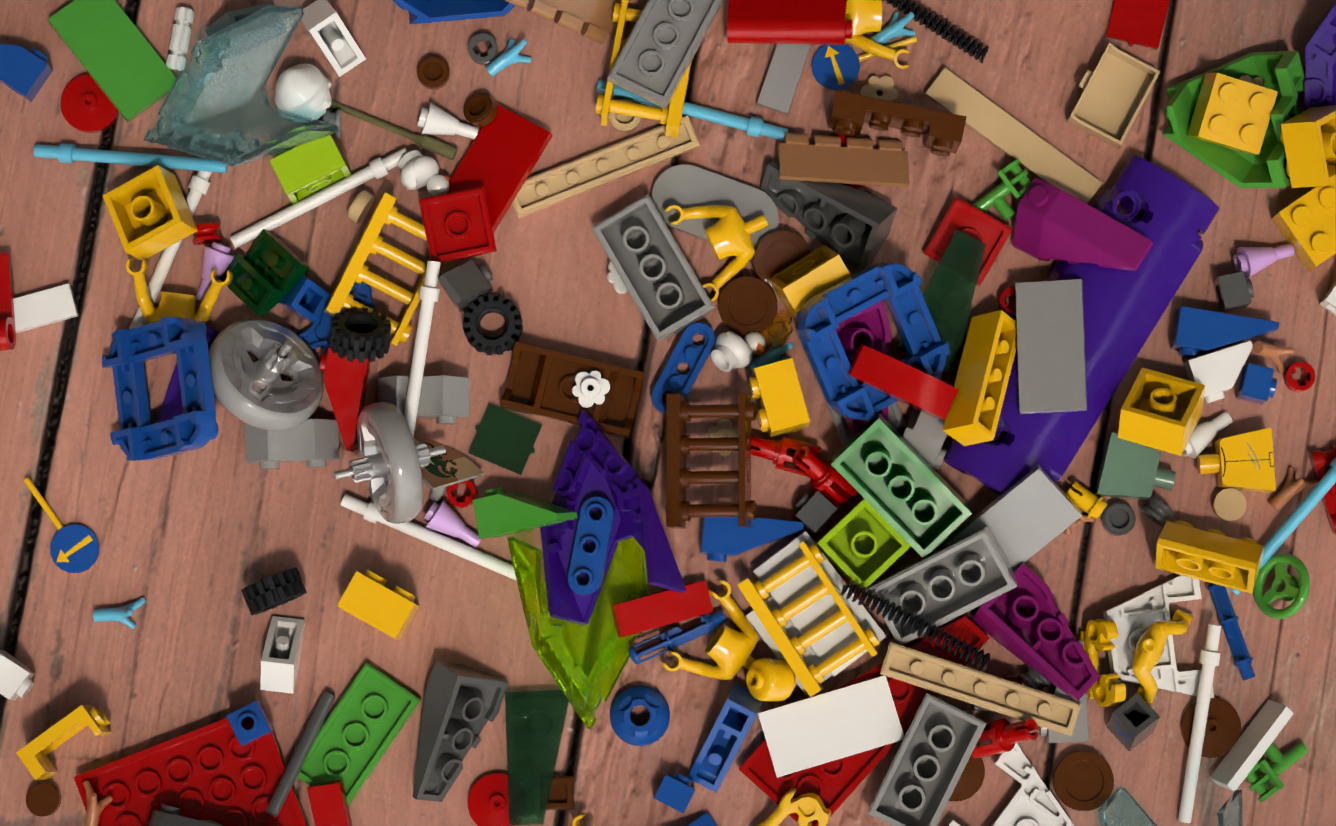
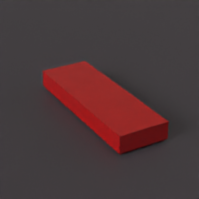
M706 580L684 584L687 591L683 593L666 589L611 604L618 637L629 636L712 613L713 609Z

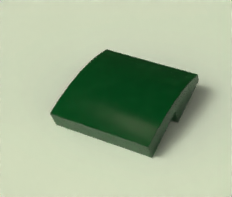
M263 229L246 256L239 253L235 255L220 280L224 282L227 278V271L230 270L233 274V279L227 287L256 315L262 317L296 286L309 269V266L272 232Z

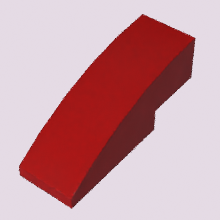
M860 345L847 375L902 403H907L932 417L943 420L946 419L959 390L865 345Z

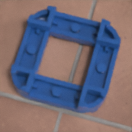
M888 262L874 264L815 295L797 312L799 337L825 399L838 415L853 419L870 420L877 417L876 412L898 401L860 381L857 382L855 378L847 375L851 365L835 330L839 328V323L884 299L887 301L909 354L899 361L939 380L942 379L939 376L945 367L946 355H950L948 342L941 341L919 287L923 283L920 276L903 265Z
M161 317V321L133 329H119L111 334L114 340L111 344L109 355H102V368H113L120 430L111 432L110 437L112 444L120 445L122 451L127 455L126 460H156L200 449L209 440H214L217 437L219 428L216 423L215 396L204 322L196 321L190 317ZM176 353L183 414L173 416L174 419L151 425L144 362Z

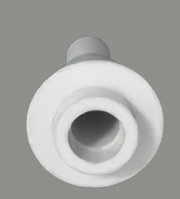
M430 103L428 109L422 107L417 126L422 127L421 134H457L475 140L479 127L459 122L457 118Z
M1224 412L1210 422L1197 424L1182 455L1195 459L1217 435V432L1233 422L1231 416Z

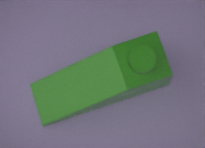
M504 488L484 491L485 497L472 500L479 539L503 537L578 519L577 512L519 492L505 493Z

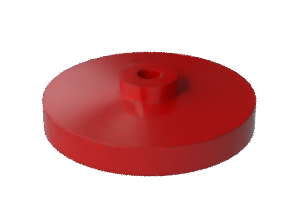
M89 74L74 78L62 92L60 101L62 114L66 121L78 131L85 133L103 131L116 120L119 111Z
M492 773L480 778L473 785L468 796L469 814L477 826H517L523 820L527 811L528 800L525 789L517 779L507 774Z

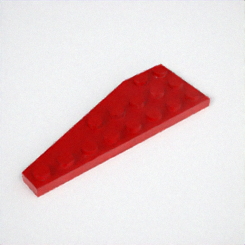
M966 616L942 628L943 632L948 631L949 635L954 634L955 638L960 637L961 642L966 640L967 645L971 643L972 649L977 646L978 651L990 639ZM939 633L932 643H929L930 635L926 640H921L909 647L963 666L973 658L975 653L974 651L969 660L965 662L968 648L963 657L959 659L962 645L957 654L953 656L957 642L951 651L947 653L951 639L945 648L941 650L945 636L939 645L935 647ZM883 663L837 689L884 676L879 674ZM886 676L902 731L905 734L926 693L936 697L940 694ZM764 740L739 767V770L777 805H779L787 791L796 788L793 799L806 793H815L820 797L824 806L831 810L832 816L897 742L777 778L766 740ZM797 813L789 814L797 822L799 815ZM818 820L811 821L812 826H818Z

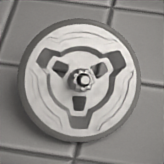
M245 319L224 328L212 342L208 352L214 394L220 403L239 420L260 429L287 430L305 422L317 409L324 390L323 373L320 372V363L308 344L290 329L268 320ZM247 352L254 354L259 360L252 362ZM281 373L290 377L291 381H282Z
M389 402L369 404L362 409L357 422V443L360 458L350 460L349 468L333 472V477L335 480L351 476L355 483L365 481L372 501L383 519L394 524L405 523L416 518L422 508L423 482L421 467L429 465L431 462L430 457L445 454L446 449L444 446L428 449L425 443L415 445L406 420L394 404Z

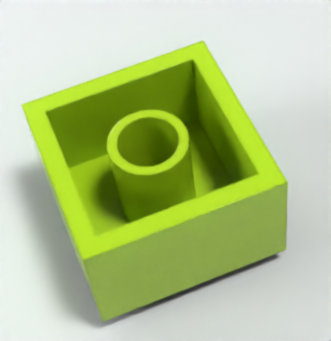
M321 130L315 131L303 139L304 143L294 148L292 145L285 146L274 153L275 157L269 160L292 204L351 175L329 130L324 133Z
M865 499L816 544L849 581L854 580V585L860 584V589L864 586L867 589L911 547Z

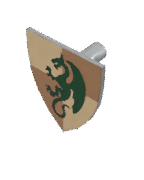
M413 437L415 445L425 443L428 449L444 446L446 449L445 454L430 457L431 462L429 465L421 467L422 481L431 488L429 498L432 501H442L446 486L484 475V472L472 461L452 448L432 440Z

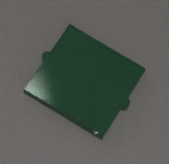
M489 403L481 424L475 427L477 433L468 454L522 475L530 454L535 453L534 444L542 425Z

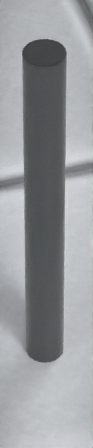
M323 692L266 809L267 813L278 817L333 704L334 695Z

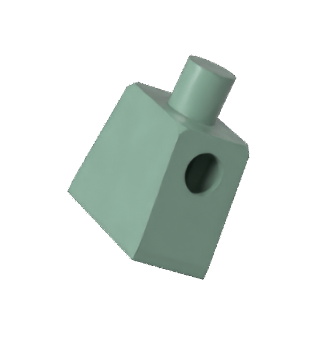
M1111 432L1106 438L1094 494L1098 497L1147 500L1152 495L1153 486L1171 491L1176 472L1158 467L1161 456L1159 451L1120 439L1117 433Z

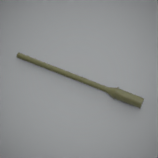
M333 100L330 107L341 109L342 112L406 137L418 144L422 150H429L450 160H454L458 148L431 138L428 134H413Z

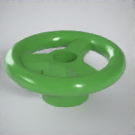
M1277 554L1272 556L1259 570L1253 590L1258 608L1265 615L1274 619L1288 618L1297 613L1304 605L1309 594L1310 577L1304 563L1294 555ZM1286 564L1292 565L1298 572L1299 577L1289 575L1286 570ZM1275 567V579L1272 583V588L1264 594L1265 578L1269 571ZM1276 599L1292 603L1283 609H1275L1270 606Z

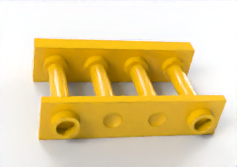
M622 0L621 3L615 2L612 22L618 24L609 73L627 39L623 38L626 21L637 22L643 11L629 8V0ZM691 63L670 101V106L668 105L666 109L613 100L615 84L607 81L605 95H598L596 113L601 114V125H608L610 112L661 121L660 124L666 125L665 136L678 138Z
M385 192L377 203L324 312L334 317L341 310L346 309L348 312H351V308L357 307V311H362V307L368 308V312L371 313L373 309L353 300L354 296L349 294L355 282L358 284L363 282L407 304L399 322L389 317L386 319L391 322L392 336L390 338V345L395 347L399 341L402 343L406 342L413 328L408 323L420 301L418 299L420 286H424L427 263L384 242V237L380 236L379 233L384 223L389 226L392 223L425 241L427 240L424 225L397 212L398 208L393 206L397 198ZM377 252L422 275L414 293L369 271V267L364 265L369 253L375 255Z
M803 541L799 544L804 553L803 555L762 582L760 580L754 582L752 577H749L737 586L808 695L812 697L824 689L821 682L825 680V675L865 649L868 650L871 657L878 654L879 651L876 646L880 644V641L870 627L867 629L863 628L844 597L841 596L840 591L821 564L825 557L815 543L809 545L807 541ZM812 565L822 582L780 610L778 607L773 610L766 600L770 596L769 592ZM830 593L841 610L800 637L795 635L791 638L784 628L788 624L787 620ZM849 621L859 638L818 665L813 663L809 666L803 657V654L806 653L805 649Z

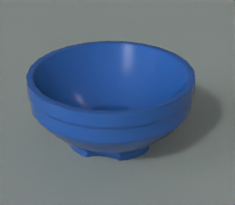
M647 686L629 687L622 691L612 703L610 710L611 726L615 734L628 744L634 746L650 745L658 741L668 728L670 722L669 706L665 698L653 688ZM638 705L645 706L650 712V719L643 726H637L630 720L631 710Z

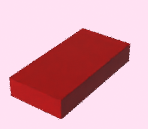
M342 780L312 784L307 787L315 826H352Z

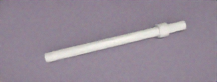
M403 148L383 159L378 157L368 162L370 166L230 236L233 245L237 248L257 238L263 229L271 231L375 177L378 180L388 175L389 170L398 166L399 160L407 153L406 149Z
M206 153L204 158L218 159L209 153ZM198 171L197 175H193L189 182L188 188L190 191L185 201L192 217L201 196L206 195L211 184L208 180L212 172ZM182 240L163 250L147 288L153 306ZM138 307L129 329L146 324L140 307Z
M429 260L427 262L424 286H420L418 299L421 300V307L403 415L412 437H414L434 303L438 302L440 289H437L441 262Z
M345 494L340 506L364 515V520L374 524L378 521L520 583H523L526 570L411 521L400 524L387 522L380 515L373 501L367 503L348 494Z
M1208 624L1204 650L1201 649L1199 663L1202 664L1178 815V821L1184 823H1191L1215 666H1219L1221 653L1218 652L1222 626Z

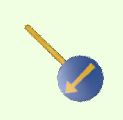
M913 36L887 45V47L895 50L917 42V37ZM847 44L824 45L819 48L813 57L811 64L812 73L817 83L825 89L833 91L843 90L852 85L857 79L860 70L859 62L875 57V55L864 53L857 56L855 51Z
M29 477L24 478L25 484L58 529L50 544V554L54 563L61 570L68 573H82L89 570L96 563L100 554V543L96 535L89 528L82 525H68L64 527Z

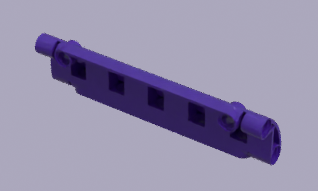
M1132 155L1117 178V183L1112 188L1104 190L1093 205V208L1152 240L1153 245L1137 271L1099 267L1098 264L1080 262L1079 265L1068 264L1067 261L1059 260L1047 281L1082 279L1087 411L1020 414L1018 350L1016 349L994 440L963 446L954 440L944 456L943 461L963 474L974 477L999 496L1037 465L1055 483L1060 480L1203 249V241L1199 234L1206 232L1219 211V207L1199 191L1141 157ZM1120 199V201H1121V202H1120V207H1119V209L1117 210V203H1118V200ZM1140 209L1144 210L1145 212L1141 220L1134 219ZM1003 430L1007 432L1002 442L996 441Z

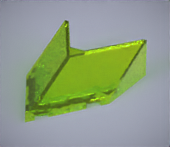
M513 536L507 537L531 645L587 729L591 730L597 720L593 716L602 699L607 701L630 657L628 653L629 647L632 645L636 635L641 636L643 633L618 637L611 604L647 595L645 551L634 537L618 542L590 620L586 625H579L550 617L546 583L541 577L542 550Z

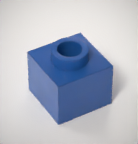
M302 277L279 303L301 319L315 323L331 294L310 279Z
M1251 363L1243 366L1236 399L1263 404L1268 400V397L1273 398L1277 385V379L1272 378L1274 369Z
M254 701L226 716L241 746H245L274 731L259 701ZM246 717H251L254 720V726L250 730L243 727V720Z
M674 772L672 777L665 775L654 799L684 814L695 792V789L690 787L692 780L677 772Z

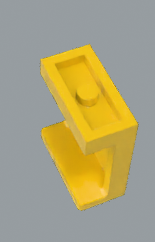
M81 705L17 751L16 754L35 780H47L58 772L47 757L49 753L87 726L91 728L96 736L109 735L111 730L108 725L111 721L101 707Z

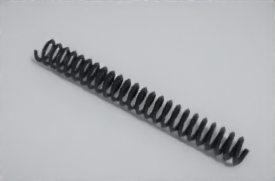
M887 0V4L893 2V8L898 6V11L904 9V15L909 12L914 13L915 22L920 20V25L926 23L925 28L931 27V32L937 30L936 35L942 34V39L948 36V43L954 39L953 46L959 43V50L963 47L964 53L970 50L969 56L975 54V60L981 57L980 63H984L983 60L988 52L989 45L985 46L981 51L983 42L979 43L976 47L977 38L970 44L972 35L965 40L966 31L959 37L961 28L954 33L955 24L948 30L951 24L950 21L943 26L944 17L937 23L940 16L937 14L932 19L934 11H931L925 18L929 9L926 7L920 14L923 8V4H920L914 11L918 3L917 0L910 7L909 5L912 0H906L904 4V0Z
M854 580L843 586L840 593L841 596L850 587L846 596L847 599L856 590L852 599L853 602L862 593L858 605H861L867 597L864 605L865 609L873 600L870 612L879 603L876 615L885 606L882 618H885L891 609L888 621H891L897 612L893 623L897 624L903 615L899 625L900 628L903 627L909 618L905 628L906 631L909 630L915 621L911 631L912 634L915 633L921 624L917 634L918 637L921 636L927 627L923 640H926L933 630L929 643H932L939 633L935 647L939 645L945 636L941 650L945 648L951 639L947 653L951 651L957 642L953 656L957 654L963 645L958 657L959 659L963 657L969 648L964 661L967 662L975 651L970 665H973L981 654L976 668L978 669L985 658L986 661L982 672L988 667L990 654L986 653L984 655V650L978 652L977 646L972 649L971 643L967 645L966 640L961 642L960 637L955 638L954 634L949 635L948 631L943 632L942 627L937 629L936 624L931 626L930 621L925 623L924 618L919 620V615L913 617V612L907 614V609L902 610L901 605L896 607L895 602L890 604L889 599L884 601L883 596L878 598L877 593L872 595V590L866 592L865 586L860 589L859 583L854 586Z

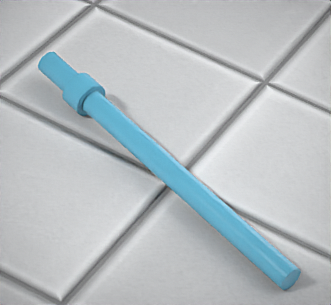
M599 79L596 92L605 94L606 80ZM617 85L614 86L613 96L627 98L641 104L660 107ZM684 102L683 115L747 131L746 135L759 138L762 135L784 141V134L788 133L787 128L764 123L762 118L751 116L749 119Z
M60 143L59 146L35 144L34 157L58 159L61 163H74L76 160L147 167L159 165L170 169L227 173L229 166L228 160L78 148L75 144Z
M1336 457L1329 464L1331 468L1263 545L1264 552L1260 569L1336 483ZM1229 588V589H1230L1232 592H1234L1237 596H1238L1239 593L1241 592V591H1239V590H1235V589Z

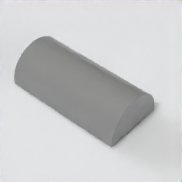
M648 194L592 227L657 341L665 340L683 331L689 325L698 322L715 309Z
M984 527L869 586L867 590H872V595L877 593L878 598L883 596L884 601L889 599L890 604L895 602L896 607L901 605L902 610L907 609V614L913 612V617L919 615V620L924 618L925 623L930 621L931 626L936 624L939 627L1017 587V581L999 542L990 529ZM885 606L883 607V609H882L881 612H880L881 615L883 614V611H884V609H885ZM891 609L883 618L898 645H903L918 637L917 634L921 624L915 633L912 634L911 631L915 621L909 630L906 631L905 628L909 618L901 628L899 625L903 615L897 624L893 623L897 612L891 621H888ZM927 627L925 628V630L923 631V633H922L921 635L925 634V632H926V630H927Z
M926 693L867 814L891 826H936L987 723L943 699Z

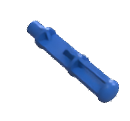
M1210 583L1207 590H1210L1220 618L1219 624L1222 625L1235 661L1233 664L1239 668L1243 681L1256 677L1251 665L1253 658L1250 657L1237 621L1239 618L1235 616L1226 587Z
M722 610L710 615H701V622L692 627L681 630L676 626L634 646H630V658L635 664L639 665L668 650L713 632L716 626L727 622ZM661 636L662 640L636 651L635 647ZM665 646V650L640 660V656Z

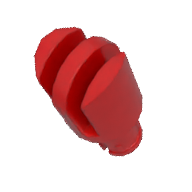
M751 434V455L772 460V464L775 465L776 469L810 477L798 465L794 464L792 459L798 449L802 450L803 446L809 447L815 455L820 453V446L786 437L776 442Z
M803 446L802 450L798 449L794 454L793 463L810 476L811 486L826 497L835 507L849 500L851 496L853 497L858 494L857 490L831 465V460H821L807 446Z
M1032 718L1015 723H1010L1006 719L986 722L987 724L976 744L978 747L974 748L971 756L973 758H982L1011 751L1015 743L1035 740L1038 737V733H1029V731L1038 730L1037 723Z

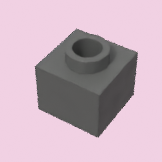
M1244 271L1218 276L1213 280L1220 313L1244 308L1251 304L1250 298L1254 297L1253 285L1250 278H1245Z
M819 491L813 496L807 492L796 504L795 508L799 512L794 518L799 522H804V527L814 535L837 510V507Z

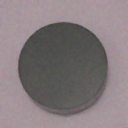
M1117 502L1105 508L1102 513L1101 522L1103 528L1109 534L1122 536L1133 529L1136 516L1129 505Z

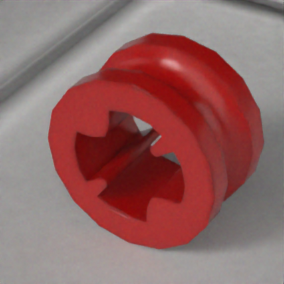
M219 223L196 225L198 231L195 232V238L192 239L193 245L212 244L213 241H222V236L217 233L218 229H220Z
M1015 286L1006 288L998 299L999 309L1010 317H1016V308L1014 310L1008 309L1009 303L1005 304V298H1010L1013 293L1016 294Z
M1300 361L1293 363L1285 370L1283 379L1288 389L1299 393L1312 387L1316 375L1311 365ZM1296 368H1300L1302 374H1307L1308 379L1302 382L1303 386H1299L1297 380H1292L1291 374L1297 372Z
M470 480L450 485L447 488V498L457 508L471 506L473 504L472 500L477 497L476 487ZM459 484L467 485L465 487L466 490L471 489V496H466L464 502H457V496L453 498V490H458Z

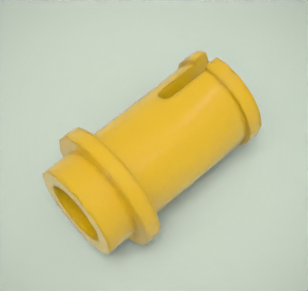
M1075 481L1066 493L1067 497L1076 506L1088 513L1087 517L1089 519L1092 516L1097 520L1108 505V503L1103 501L1105 497L1101 496L1099 498L1080 485L1078 481Z

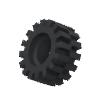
M488 294L487 297H478V300L474 303L472 302L469 305V309L464 313L463 329L468 342L478 352H483L490 356L492 354L502 355L503 352L512 350L515 343L519 342L523 331L522 318L518 308L511 300H507L502 295L494 296V294ZM488 313H498L505 319V330L497 337H488L480 329V322Z
M357 307L351 308V312H348L346 309L341 310V314L336 313L334 319L331 320L330 347H332V352H338V357L340 358L347 356V361L353 362L354 358L359 359L358 363H364L365 359L373 362L376 357L379 359L383 358L390 348V320H386L387 316L384 314L378 316L379 311L373 310L370 313L368 308L362 307V311H357Z
M296 567L268 576L241 590L251 615L274 609L307 593Z

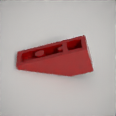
M328 347V353L323 352L321 356L320 372H325L323 381L346 451L353 452L358 448L357 422L359 414L364 408L370 361L365 359L364 363H358L359 359L354 358L353 362L347 361V356L340 358L338 357V352L333 353L332 347Z

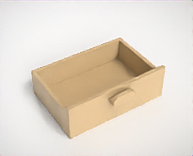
M1109 43L1094 71L1092 72L1087 69L1079 87L1084 90L1067 122L1119 149L1161 71L1128 55Z

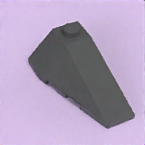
M773 162L767 164L760 188L787 217H794L807 229L804 232L811 239L816 237L823 245L838 253L845 266L856 273L870 267L889 235L897 211V207L868 192L839 183L779 179V164Z
M435 661L425 691L412 797L418 800L443 801L463 769L462 761L471 747L476 749L481 741L478 736L487 721L493 722L499 713L509 683L508 681L462 664Z

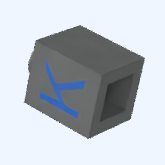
M1136 693L1112 713L1107 728L1128 751H1131L1154 732L1160 716Z

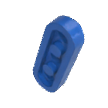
M693 323L683 332L652 391V404L660 413L667 414V404L661 399L664 393L681 394L687 398L715 344V334L708 325ZM702 335L705 343L702 346L694 345L692 342L694 336ZM680 364H687L690 371L686 375H681L677 372V367Z
M602 496L591 497L586 500L580 511L568 573L569 586L579 595H589L596 592L603 581L615 519V508L609 499ZM594 507H599L602 510V517L599 520L592 517L591 512ZM587 540L595 542L596 549L593 552L586 550L585 543ZM582 572L589 575L590 580L587 585H583L579 581V575Z

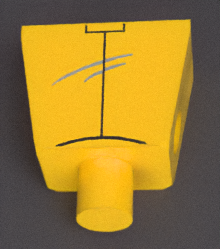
M1272 428L1219 439L1214 444L1215 454H1201L1197 456L1198 473H1216L1218 488H1234L1241 491L1272 493L1276 491Z

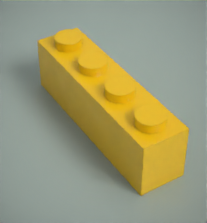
M1002 310L971 318L954 387L959 390L943 427L945 433L963 446L992 441L995 437L1017 349V322Z

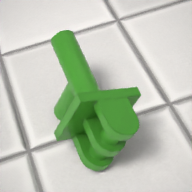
M1019 159L1014 160L1004 169L997 172L1004 182L973 204L974 207L985 212L994 206L1005 221L1015 214L1004 197L1012 192L1015 198L1020 200L1032 183L1027 177L1028 171H1023L1019 166L1021 163ZM1010 171L1015 176L1011 181L1006 175ZM1018 182L1024 188L1020 192L1014 186Z
M1272 742L1265 751L1272 764L1269 765L1265 759L1260 760L1247 775L1246 779L1251 784L1249 788L1251 791L1256 790L1259 794L1257 799L1260 803L1285 786L1278 776L1308 753L1307 747L1302 742L1297 743L1283 755Z

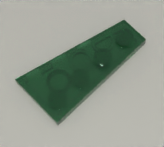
M955 229L922 293L941 341L948 342L950 355H946L943 371L953 376H956L958 359L965 337L964 333L986 247L985 243ZM900 337L896 347L907 352L902 337Z
M571 689L505 692L510 826L544 825L572 693Z

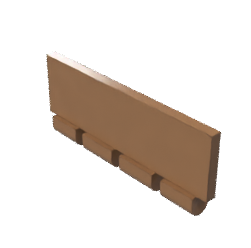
M504 0L522 9L527 6V11L549 21L554 19V23L573 32L579 33L581 31L582 36L600 44L606 40L607 34L613 33L616 22H612L615 2H622V0Z
M785 133L784 143H779L778 145L779 179L903 188H908L910 185L908 151H902V141L878 139L877 149H873V139L846 137L845 147H840L841 137L814 135L813 145H808V134Z

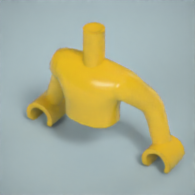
M847 0V19H853V38L847 39L846 42L867 53L891 60L893 65L898 68H908V64H898L897 62L898 55L910 53L908 50L902 48L894 50L863 36L865 33L881 31L882 0Z
M677 205L667 206L664 212L676 209L679 213L678 219L669 223L671 225L679 224L682 220L719 218L715 224L704 229L718 261L731 256H736V258L710 283L702 284L703 288L710 286L713 289V296L709 299L711 302H714L718 298V290L744 268L754 256L755 249L750 234L768 227L767 220L762 214L744 222L738 210L728 205H703L689 208H681Z
M133 258L126 262V270L129 274L133 275L137 302L147 324L161 321V317H190L206 324L221 288L228 286L233 279L232 272L228 270L226 280L220 283L217 280L218 269L215 268L210 275L212 283L197 313L195 308L196 296L161 291L159 305L157 308H154L145 279V274L149 268L147 261L143 259L142 268L138 272H135L132 268Z
M716 579L723 585V592L717 595L709 590V594L711 597L720 600L733 622L741 631H736L724 624L712 637L705 649V653L717 663V666L682 658L677 652L668 650L669 653L674 655L675 661L670 666L660 661V665L668 671L682 669L709 678L731 680L742 666L749 670L751 664L756 661L751 656V653L759 640L757 632L731 598V587L728 582Z
M1180 609L1176 610L1171 621L1160 620L1152 623L1140 636L1134 648L1132 670L1142 685L1137 693L1150 707L1157 696L1156 692L1158 690V685L1151 671L1158 664L1164 652L1168 635L1186 634L1194 618L1193 615Z

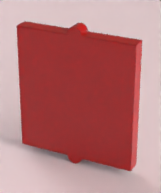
M1114 0L1105 37L1127 42L1130 47L1139 45L1158 50L1170 0Z

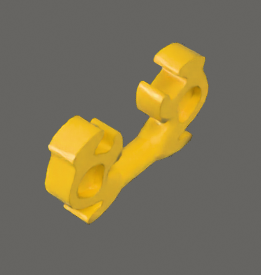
M1089 620L1086 631L1080 632L1079 637L1080 641H1084V650L1100 678L1087 691L1088 698H1095L1100 707L1115 706L1119 702L1125 701L1126 686L1125 683H1116V680L1119 678L1117 673L1101 675L1098 651H1108L1115 648V645L1111 643V639L1118 638V629L1114 620Z
M792 788L783 795L778 807L770 816L756 826H779L791 813L799 815L797 820L799 826H812L811 821L818 820V826H826L831 816V810L824 806L820 797L815 793H806L793 799L796 788Z

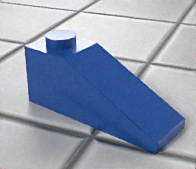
M0 44V82L30 102L33 101L53 69L46 63L49 58L34 47L28 51L21 46Z
M1181 306L1176 310L1171 349L1179 350L1178 355L1197 358L1198 354H1205L1273 333L1278 329L1279 322Z
M704 517L701 554H707L708 561L726 562L727 557L738 556L801 532L804 528V522L756 518L751 520V528H743L739 526V517Z
M738 683L734 684L687 778L717 793L763 701L754 699L747 688Z

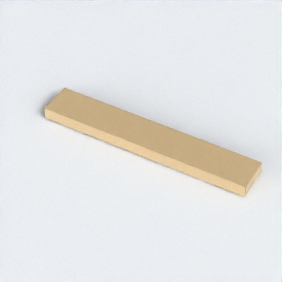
M944 68L925 93L926 97L948 113L967 116L965 122L967 127L1012 160L1019 159L1021 162L1019 165L1035 177L1067 192L1084 203L1088 204L1102 185L1101 181L948 69Z
M688 115L681 119L678 138L665 136L666 125H662L526 179L512 202L518 219L699 148L700 144Z
M889 642L879 673L1021 721L1032 718L1037 723V726L1070 737L1073 734L1082 705Z

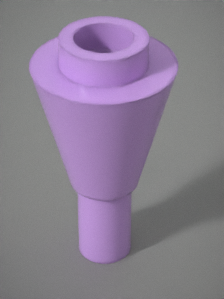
M215 241L212 242L211 246L204 245L202 282L196 295L197 300L202 301L212 283L211 272L215 268L218 269L217 280L219 281L235 256L230 254L231 247Z
M1291 243L1273 248L1238 247L1236 254L1233 256V264L1237 272L1244 271L1245 278H1249L1273 264L1276 260L1293 256L1295 251Z
M444 500L439 504L433 502L423 516L427 520L426 528L456 538L459 537L475 548L481 541L479 534L465 526L461 518Z

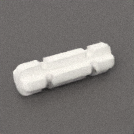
M177 7L174 20L176 24H173L169 45L171 54H168L166 66L173 71H183L185 68L186 58L184 54H187L191 35L189 25L193 23L194 11L187 7Z

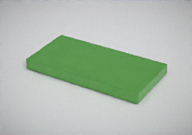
M74 0L48 18V23L127 123L180 86L179 80L115 0Z
M365 663L319 730L297 778L308 785L342 780L347 807H349L421 699L370 664Z

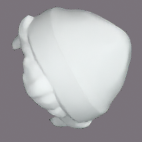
M298 64L288 68L279 76L275 88V103L282 113L283 120H290L300 125H309L324 115L326 109L331 106L332 100L329 88L332 84L314 65Z

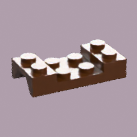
M836 90L828 128L835 129L834 133L836 135L853 137L854 133H861L865 122L869 123V128L879 131H888V127L900 129L902 135L909 137H920V134H925L924 147L930 148V153L948 157L950 153L956 154L962 142L967 116Z
M516 342L500 406L503 409L532 416L546 417L581 426V423H578L581 411L584 410L603 433L629 439L644 379V372ZM592 371H598L601 374V378L609 381L610 391L604 395L605 401L603 404L597 405L594 403L593 406L584 408L579 404V397L574 396L572 393V388L577 385L575 377L580 372L590 374ZM588 386L587 389H588L589 391H592V390L594 389V387H593V386Z

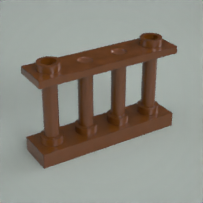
M745 392L739 393V404L691 405L690 402H686V397L681 394H667L666 527L686 529V521H690L691 518L739 517L740 527L751 528V520L756 519V502L751 500V421L756 420V402L751 401V395ZM739 417V437L691 438L690 435H686V422H690L691 418ZM691 451H739V470L690 471V468H686V455H690ZM691 484H739V504H690V501H686V488H690Z

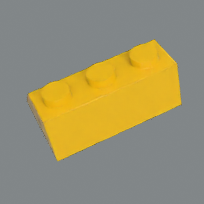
M1166 521L1157 542L1155 568L1253 594L1263 558L1264 546L1259 545L1258 542L1250 538L1235 539L1228 537L1219 530L1208 529L1205 531L1197 529L1185 521Z

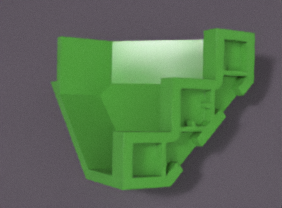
M1252 52L1167 88L1170 101L1166 105V117L1170 123L1162 134L1239 188H1286L1290 182V177H1288L1286 172L1287 158L1285 147L1280 139L1281 123L1303 112L1297 109L1298 92H1304L1305 75L1299 52ZM1205 73H1220L1236 79L1243 75H1248L1252 79L1259 77L1263 80V87L1278 91L1259 155L1245 154L1187 136Z

